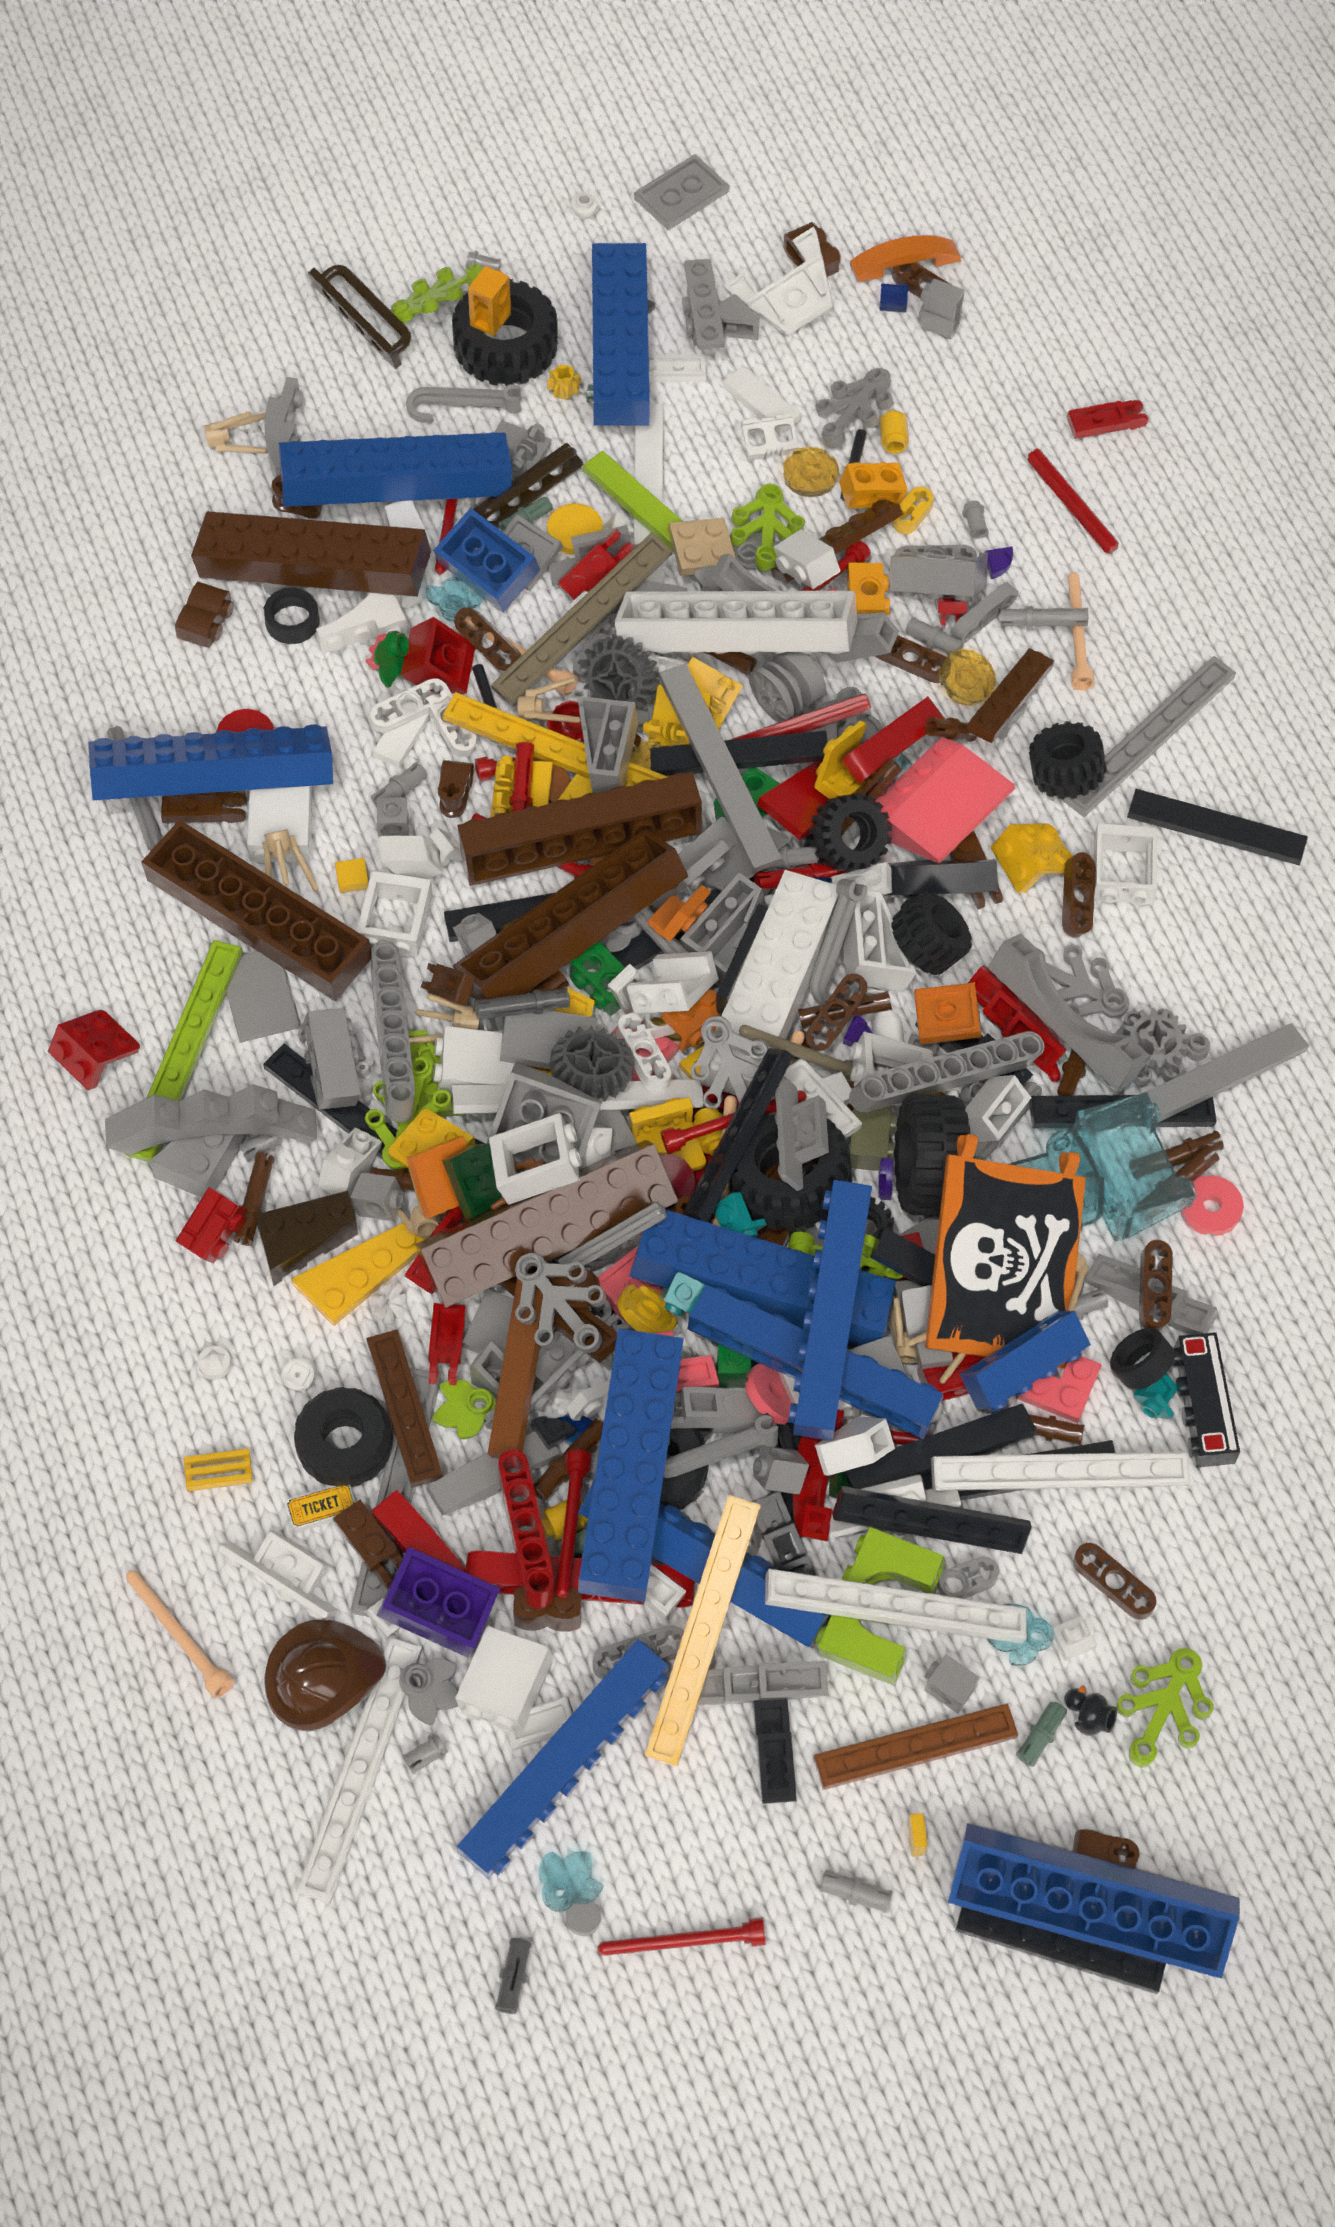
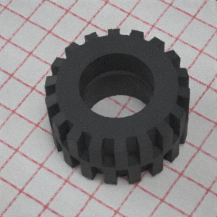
M1065 721L1064 724L1060 725L1059 723L1052 724L1051 728L1046 727L1042 729V734H1036L1033 738L1034 742L1030 743L1029 757L1033 781L1035 785H1038V790L1042 793L1046 792L1049 797L1058 796V799H1065V797L1075 799L1078 795L1082 794L1085 796L1089 794V790H1095L1099 787L1098 783L1103 782L1104 774L1106 773L1103 742L1100 734L1094 731L1093 727L1089 725L1084 727L1081 722L1071 724V721Z
M862 794L837 796L836 798L828 799L825 801V805H820L816 809L819 815H813L810 821L814 823V827L809 828V834H813L814 837L810 844L811 847L817 848L814 854L817 858H824L823 864L827 867L833 866V869L838 871L866 869L871 867V864H877L881 860L879 856L886 855L888 849L885 845L891 844L892 837L888 836V831H892V824L887 825L886 819L890 817L887 812H881L883 806L879 802L873 803L874 798L862 796ZM847 816L852 817L860 829V839L853 850L844 843L841 836V826Z
M928 891L920 893L892 918V933L898 947L917 968L919 967L925 973L929 972L931 975L944 973L968 954L972 948V936L962 915L944 897L936 893H929Z

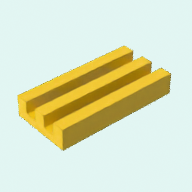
M249 1448L183 1457L187 1492L253 1483ZM244 1460V1461H242V1462H234V1463H227V1464H220V1465H212V1466L192 1468V1467H196V1466H203V1465H211V1464H218V1463H225V1462H233V1461ZM245 1470L244 1474L193 1480L195 1476L216 1475Z

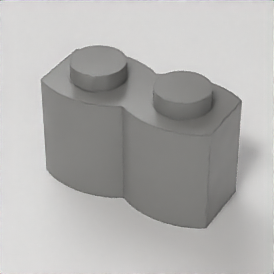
M934 278L930 286L926 284L920 298L924 303L918 315V319L921 320V328L952 340L961 321L965 290Z

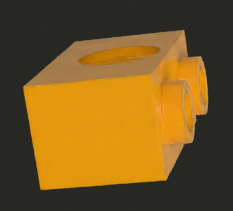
M849 563L847 591H855L857 614L884 612L886 615H890V598H885L884 592L889 590V575L883 573V563Z

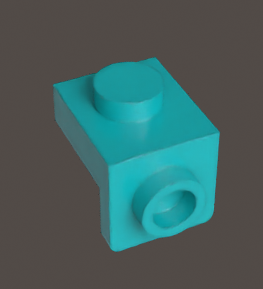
M741 1192L728 1195L719 1201L714 1209L720 1227L752 1237H757V1231L767 1225L765 1219L752 1221Z
M676 1272L669 1288L664 1287L658 1299L665 1301L666 1303L663 1308L681 1316L683 1311L691 1314L705 1284L685 1274Z
M1166 1373L1156 1383L1136 1390L1133 1396L1140 1403L1141 1410L1147 1416L1154 1419L1158 1417L1171 1419L1174 1412L1168 1403L1177 1391V1385Z

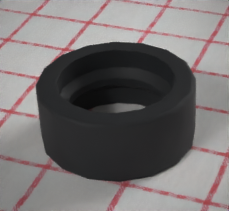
M295 587L280 589L274 592L264 605L266 629L270 636L278 642L285 644L302 643L309 640L319 627L318 604L313 595L304 589ZM290 606L301 607L308 611L309 614L303 622L297 625L288 626L280 624L275 620L277 612Z
M1140 1329L1126 1336L1116 1346L1110 1358V1366L1127 1388L1136 1390L1146 1388L1156 1383L1168 1372L1174 1361V1349L1157 1329ZM1149 1353L1141 1362L1135 1364L1142 1356Z

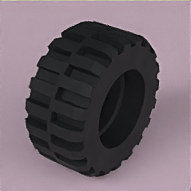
M510 279L511 314L503 325L515 326L526 331V333L517 338L509 340L495 339L484 334L485 332L470 326L468 292L463 295V300L458 301L455 307V312L452 316V330L456 359L459 364L463 365V369L468 374L472 375L474 373V378L482 382L487 380L490 385L498 386V383L505 384V386L520 382V385L527 383L529 378L533 377L535 379L540 376L542 369H548L552 364V359L556 356L558 345L556 310L552 306L551 300L545 294L542 296L541 290L535 286L530 288L526 282L520 281L516 283L513 282V279Z
M910 1095L903 1100L902 1106H900L895 1133L894 1175L896 1177L895 1186L898 1192L897 1197L900 1207L909 1215H940L946 1157L949 1154L958 1156L956 1145L958 1136L971 1134L965 1104L955 1095Z
M766 1113L762 1116L731 1176L734 1193L741 1192L753 1221L765 1219L768 1228L779 1230V1227L786 1228V1231H796L797 1227L804 1226L805 1229L814 1227L813 1223L817 1221L827 1220L829 1210L822 1209L825 1190L832 1191L834 1180L852 1182L853 1180L848 1144L845 1141V1136L830 1119L827 1118L829 1153L810 1160L817 1165L809 1174L803 1177V1189L796 1191L788 1183L774 1180L764 1175L770 1167L780 1161L776 1145L778 1126L775 1121V1114L769 1115V1113Z

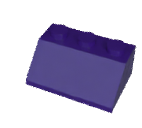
M408 1547L376 1616L468 1658L476 1647L500 1588Z

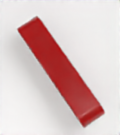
M927 696L846 755L840 762L858 785L868 776L875 773L888 758L894 759L927 734L925 725L934 726V724L926 723L929 718L946 719L929 696Z
M516 1449L507 1450L498 1459L499 1483L524 1598L531 1607L543 1609L548 1607L554 1600V1575L529 1463L523 1452ZM511 1468L519 1469L515 1473H510L507 1470ZM516 1497L526 1498V1500L522 1502H517L513 1499ZM523 1526H530L533 1529L529 1531H523L519 1528ZM530 1555H536L540 1557L539 1559L534 1561L526 1559V1557ZM535 1585L546 1586L543 1590H534L532 1587Z

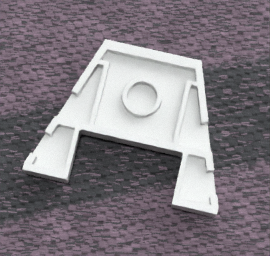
M814 227L793 239L795 247L806 262L760 292H757L745 272L724 284L728 294L731 296L736 294L753 312L786 336H789L834 307L818 235Z

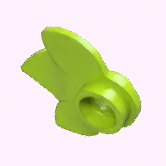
M457 1379V1385H449V1381L441 1383L440 1389L447 1401L434 1413L433 1421L444 1428L457 1427L459 1439L471 1438L478 1434L482 1429L486 1414L495 1409L496 1401L493 1394L483 1388L475 1389L466 1380ZM477 1402L486 1404L483 1409H476L474 1407V1404Z

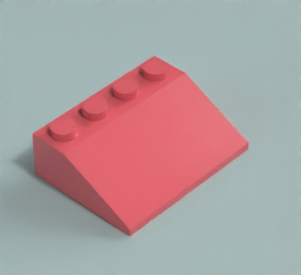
M941 737L886 790L883 796H879L873 803L879 802L883 806L881 812H887L890 817L886 819L887 825L892 824V831H888V836L892 837V844L940 863L1016 788L1015 784L967 747Z

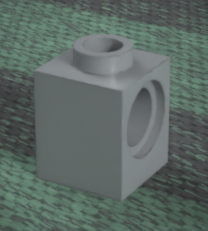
M407 797L377 798L378 837L409 836Z
M479 913L465 917L460 924L453 927L465 956L496 935L492 922Z
M361 1173L350 1199L360 1217L393 1221L398 1209L404 1203V1193L395 1177Z
M762 1446L759 1457L755 1459L753 1464V1476L764 1490L800 1494L809 1464L796 1450Z
M946 1654L940 1663L935 1660L924 1676L928 1679L925 1691L958 1714L977 1688L980 1677Z

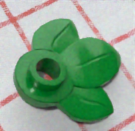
M398 631L388 632L386 638L378 643L374 653L375 664L379 666V677L387 688L392 686L398 675L405 679L401 676L404 657L409 651V642L407 636Z

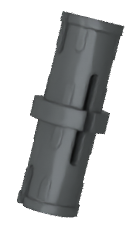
M511 1938L505 1968L500 1969L499 1978L502 1981L494 2008L506 2014L517 2013L522 1984L526 1983L528 1977L525 1970L532 1943L529 1941Z

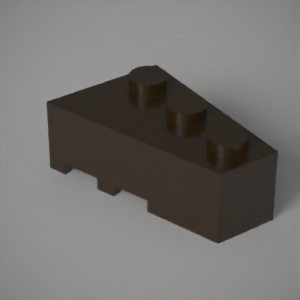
M348 1191L255 1214L273 1286L280 1283L283 1277L294 1270H301L306 1267L307 1262L322 1253L324 1255L358 1235L356 1217Z

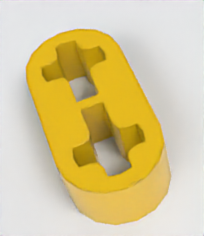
M915 487L900 503L903 515L893 521V527L898 533H913L930 513L934 499L931 490L926 487ZM921 499H924V500H925V501H921V502L918 504V506H915L916 501H920ZM909 514L911 515L910 520L907 519L905 522L901 521V519L905 520Z

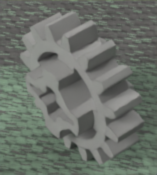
M1155 1008L1151 1009L1150 1015L1141 1010L1138 1019L1131 1016L1128 1026L1125 1025L1122 1035L1130 1036L1151 1056L1143 1067L1144 1072H1147L1149 1067H1154L1156 1074L1160 1073L1161 1067H1165L1170 1072L1172 1071L1173 1064L1180 1065L1183 1056L1187 1055L1189 1048L1187 1045L1190 1040V1035L1185 1034L1187 1026L1185 1024L1177 1025L1179 1019L1177 1015L1171 1019L1168 1018V1010H1164L1162 1015H1158Z

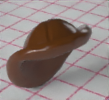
M310 1620L298 1624L278 1640L268 1658L264 1686L270 1709L282 1723L295 1730L308 1732L324 1728L354 1708L377 1686L386 1671L385 1657L374 1640L347 1624L333 1620Z

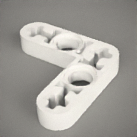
M430 679L377 703L370 711L369 722L371 727L377 732H389L429 713L448 747L455 755L460 757L469 756L473 753L476 745L474 732L459 728V726L454 724H446L441 720L440 716L446 710L453 695L447 685L440 679ZM430 689H433L435 692L440 691L439 698H436L434 695L429 696ZM424 698H425V705H423V703H422V699H424ZM409 699L417 704V708L414 711L407 712L401 708L400 704L404 700ZM378 713H382L383 716L389 715L388 722H384L382 719L377 720ZM458 728L461 738L463 740L468 739V744L466 747H464L462 743L457 745L458 735L456 733V730Z
M632 1012L621 1016L618 1020L616 1029L617 1039H625L626 1047L631 1048L634 1069L642 1084L650 1091L665 1090L669 1086L671 1068L654 1039L676 1032L667 1023L663 1026H657L650 1021L654 1017L661 1018L663 1012L635 1014ZM644 1048L649 1050L652 1055L641 1057L636 1053V1050Z

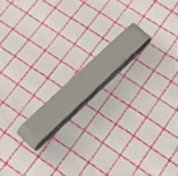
M379 941L372 946L370 972L385 1112L390 1120L405 1122L411 1119L414 1113L415 1086L399 949L393 942Z
M1031 1031L1023 1032L869 1074L851 1090L849 1100L852 1107L857 1111L870 1112L902 1103L910 1095H931L1028 1067L1043 1053L1044 1042L1037 1033Z

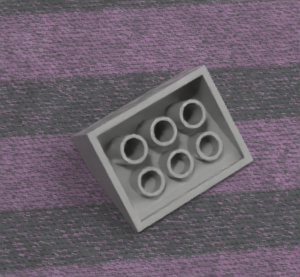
M515 1062L489 1137L561 1113L566 1123H572L577 1134V1141L573 1142L574 1148L578 1150L582 1161L602 1102L545 1072ZM557 1139L513 1154L514 1164L523 1162L532 1156L536 1162L540 1159H543L546 1163L559 1160L560 1154ZM525 1169L517 1170L516 1174L524 1172Z

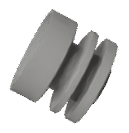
M801 652L777 654L772 661L765 662L761 668L755 669L749 675V684L758 704L767 715L778 723L797 716L801 713L803 707H810L826 694V683L818 665L809 654Z

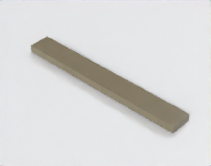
M651 532L491 684V688L513 707L518 702L519 696L526 694V689H532L622 603L626 592L636 590L672 555L673 551Z

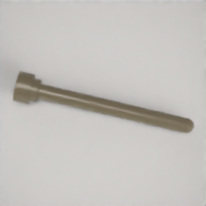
M742 1025L739 1028V1034L751 1040L763 1039L771 1048L786 1050L795 1057L838 1073L842 1071L846 1080L854 1084V1081H851L852 1060L842 1061L748 1025Z

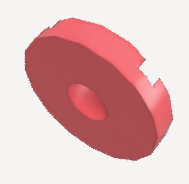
M1215 1175L1201 1176L1194 1180L1184 1189L1180 1202L1181 1216L1186 1224L1197 1233L1204 1235L1206 1233L1214 1234V1236L1224 1235L1232 1231L1240 1222L1244 1208L1243 1198L1237 1187L1227 1179ZM1208 1200L1215 1201L1220 1209L1216 1212L1208 1211L1203 1203Z
M761 1363L754 1366L745 1376L748 1377V1380L745 1382V1389L750 1401L763 1415L768 1413L774 1417L772 1422L777 1424L788 1423L792 1402L779 1373Z

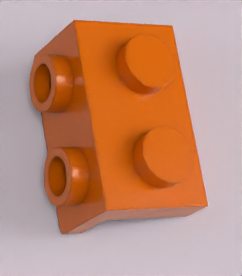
M701 885L686 903L672 894L652 915L647 924L658 935L671 942L681 929L687 932L695 920L706 910L708 904L704 901L711 891Z
M712 988L688 1011L663 1012L661 1018L682 1037L678 1046L682 1052L691 1046L696 1048L704 1041L701 1035V1028L709 1017L722 1016L716 1011L717 993ZM717 1026L712 1027L713 1033L715 1032Z

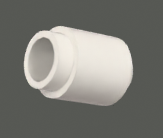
M883 1011L874 1016V1021L871 1024L872 1034L904 1042L902 1021L898 1018L897 1013Z

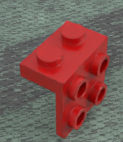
M97 1010L58 1024L47 1052L88 1091L97 1087L105 1065L138 1053L140 1044L106 1011Z

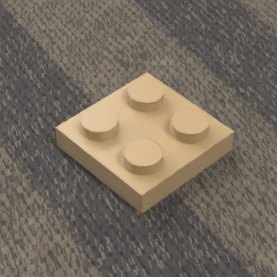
M724 517L669 523L668 532L680 576L694 575L700 568L716 566L720 556L730 553L735 558Z

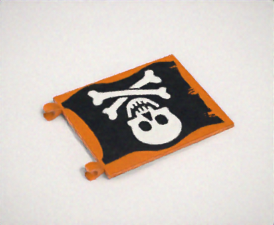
M967 1134L960 1135L957 1138L958 1156L949 1154L946 1157L925 1348L987 1357L1055 1312L1068 1311L1075 1283L1086 1177L1075 1176L1080 1163V1155L1076 1152H1063L1059 1155L1060 1173L974 1159L973 1156L977 1148L978 1138L975 1135ZM1064 1362L1058 1367L1065 1368L1066 1363Z

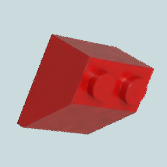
M435 617L410 628L408 638L409 651L404 657L401 676L414 685L421 684L430 679H440L447 685L451 693L457 692L462 695L467 693L475 647L466 638Z

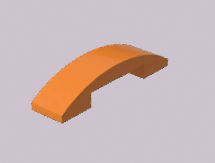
M933 235L902 237L876 245L850 260V266L857 282L884 277V268L932 259L935 266L960 262L961 255L952 239Z

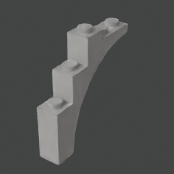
M730 553L720 556L711 576L722 591H777L746 570ZM884 612L857 614L858 622L850 651L840 654L827 653L836 663L889 654L899 630Z
M254 1084L230 1096L203 1089L179 1102L154 1094L105 1119L106 1148L131 1155L148 1147L170 1141L223 1134L271 1135L311 1142L317 1139L316 1111L312 1108L279 1099L277 1091Z

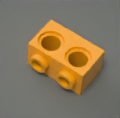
M484 266L468 287L470 326L495 336L511 314L510 276L505 275L502 271Z
M900 463L847 464L839 481L847 509L872 508L873 503L883 499L900 505L908 490Z

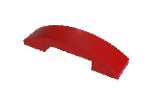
M837 1409L834 1432L842 1427L844 1410ZM801 1436L798 1452L808 1462L809 1467L800 1494H793L795 1526L799 1537L828 1541L829 1522L832 1508L824 1507L828 1475L823 1473L815 1447L823 1439Z

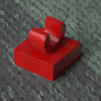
M946 596L937 598L935 608L940 613L939 621L941 625L945 626V619L948 615L956 616V623L962 617L961 614H966L967 601L955 600L954 597Z

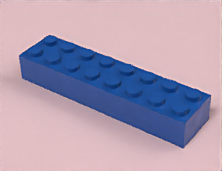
M592 243L593 426H649L650 389L646 243Z
M506 432L279 442V464L284 507L498 497L512 487V466Z
M317 724L307 725L304 728L280 726L274 730L250 728L245 730V732L220 730L214 734L190 732L184 736L160 734L153 738L130 736L122 740L99 738L88 742L92 801L333 784L332 751L327 726L321 727Z
M669 1210L665 1211L667 1216L664 1220L641 1233L629 1277L669 1288L675 1273L680 1272L713 1288H723L732 1297L741 1301H751L758 1305L760 1310L771 1315H781L799 1328L804 1326L806 1310L813 1311L814 1300L808 1299L811 1280L817 1281L819 1270L813 1269L815 1258L813 1255ZM859 1270L848 1345L858 1347L883 1337L896 1281Z
M618 1328L579 1576L578 1593L645 1603L684 1338Z
M969 1823L966 1825L948 1898V1903L1220 1979L1223 1977L1240 1917L1239 1897Z

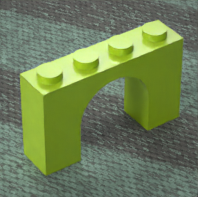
M869 1527L866 1536L861 1535L854 1550V1553L858 1555L853 1566L848 1565L846 1567L842 1580L871 1585L882 1581H898L921 1591L934 1594L945 1567V1559L941 1554ZM831 1615L828 1625H823L815 1641V1644L819 1645L818 1651L821 1657L895 1686L907 1658L906 1647L868 1632L861 1626L857 1618Z

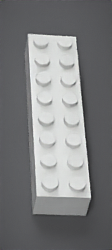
M855 591L626 592L615 619L616 635H622L623 640L633 637L634 645L638 642L643 643L642 652L649 650L660 654L670 652H686L689 654L698 652H715L717 654L727 652H743L746 654L756 652H772L775 654L785 652H801L804 654L830 652L840 654L850 651L858 618Z
M784 871L728 1004H726L722 1013V1017L731 1023L733 1032L739 1034V1028L742 1025H748L780 1038H787L809 986L814 966L839 899L836 892L837 885L791 871ZM717 1026L714 1034L717 1036L722 1035V1028ZM760 1044L753 1045L754 1052L758 1054L763 1053L764 1050ZM730 1045L735 1056L757 1066L760 1065L762 1059H754L749 1055L748 1051ZM717 1049L709 1063L711 1072L705 1080H701V1085L711 1087L722 1062ZM700 1065V1075L706 1074V1069ZM742 1074L748 1088L753 1078ZM728 1077L723 1092L736 1095Z

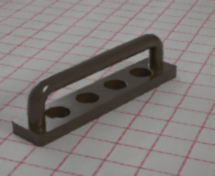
M333 265L322 273L315 267L312 268L308 275L313 286L394 369L402 365L398 355L411 342V332L407 326L348 267ZM336 276L343 277L400 335V340L391 346L329 281Z
M565 443L514 479L512 487L498 497H489L473 508V510L486 520L496 512L498 519L489 522L498 528L500 526L499 522L515 514L519 507L523 506L526 508L581 469L583 461L577 455L576 449ZM560 467V475L554 476L550 474L556 468ZM539 482V490L533 491L529 489L535 483ZM518 497V505L511 506L507 504L514 498Z

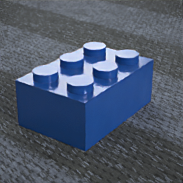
M472 508L464 514L433 550L443 567L502 612L510 606L540 571L536 558Z

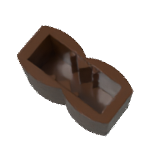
M810 222L784 234L783 248L789 259L798 267L806 261L795 247L793 239L814 227L818 235L827 277L839 272L840 252L827 241L826 234L822 228H818L813 222Z
M197 582L190 592L186 605L177 618L175 624L177 638L210 648L214 641H218L222 634L223 627L221 624L226 618H230L234 608L230 591Z
M522 1587L514 1590L513 1619L515 1627L527 1631H536L549 1627L560 1632H570L581 1628L582 1596L581 1593H578V1590L570 1588L569 1595L566 1598H559L556 1595V1588H554L553 1602L543 1609H536L527 1604ZM532 1587L534 1590H543L540 1587Z

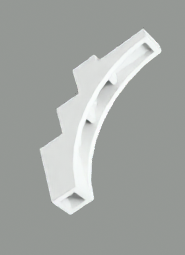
M399 501L384 506L386 526L425 529L412 501ZM425 529L429 546L431 549V554L425 570L427 571L430 568L435 567L436 556L433 551L435 548ZM421 587L417 597L370 593L356 608L336 621L316 629L318 646L321 653L336 652L343 647L358 642H366L370 638L386 634L390 631H398L407 636L406 619L401 608L410 607L422 601Z

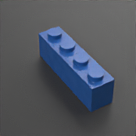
M1057 1311L959 1375L976 1408L996 1411L1008 1404L1007 1399L1013 1395H1020L1032 1389V1383L1039 1378L1044 1379L1055 1374L1058 1371L1056 1367L1062 1363H1069L1081 1357V1351L1091 1344L1075 1311Z

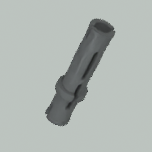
M567 988L550 991L535 989L532 990V993L475 1000V1013L478 1020L527 1012L542 1014L544 1010L570 1007L569 992H567Z

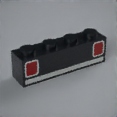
M1217 1332L1178 1336L1173 1348L1175 1357L1172 1366L1178 1368L1179 1377L1176 1378L1177 1394L1179 1397H1183L1185 1407L1182 1408V1420L1185 1427L1189 1426L1191 1436L1188 1438L1190 1457H1195L1197 1468L1235 1464L1240 1454V1447Z

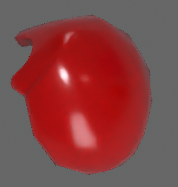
M570 700L561 703L555 707L552 714L580 717L578 702ZM547 720L549 730L579 742H584L581 721L575 723Z

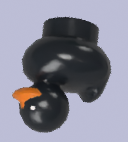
M1084 1685L1080 1686V1688H1072L1066 1692L1064 1702L1067 1708L1071 1711H1079L1078 1721L1074 1725L1080 1733L1094 1736L1101 1731L1106 1733L1112 1731L1117 1719V1709L1115 1706L1108 1705L1103 1695L1091 1693L1087 1696V1690Z

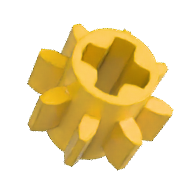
M560 364L554 370H549L547 390H553L554 398L558 397L568 400L573 394H579L581 374L574 375V366L570 367Z

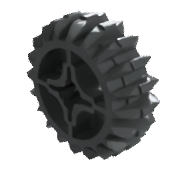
M617 635L614 639L607 637L603 639V643H596L593 647L594 650L586 654L589 660L583 662L582 667L587 672L583 673L581 678L588 680V684L584 685L583 689H591L593 693L590 695L591 698L635 702L636 710L638 708L642 709L647 705V701L653 699L654 694L652 690L657 689L659 685L653 681V679L658 677L659 673L652 671V667L657 665V661L650 662L648 657L651 655V651L647 650L643 653L641 651L643 643L638 642L634 645L633 637H628L623 640L622 635ZM608 654H612L610 668L602 671L605 658ZM638 680L635 694L628 697L631 683Z
M591 1025L586 1031L579 1026L575 1033L568 1030L565 1037H559L556 1045L551 1050L549 1067L553 1077L595 1099L600 1098L605 1102L608 1095L616 1098L619 1091H625V1088L632 1079L634 1061L633 1057H631V1048L626 1047L625 1039H617L616 1032L607 1034L604 1027L600 1031H595Z

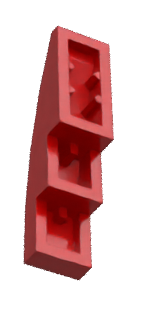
M984 964L968 982H975L977 1002L984 1007L982 1012L1003 1030L1001 1035L1004 1037L1030 1031L1037 1033L1044 1042V1051L1033 1063L1046 1074L1049 1073L1067 1050L1039 1017L1025 1003L1021 1002L1014 992L999 981L996 975Z
M397 1489L371 1510L375 1519L394 1538L395 1544L404 1553L410 1547L463 1572L466 1571L465 1567L442 1539Z

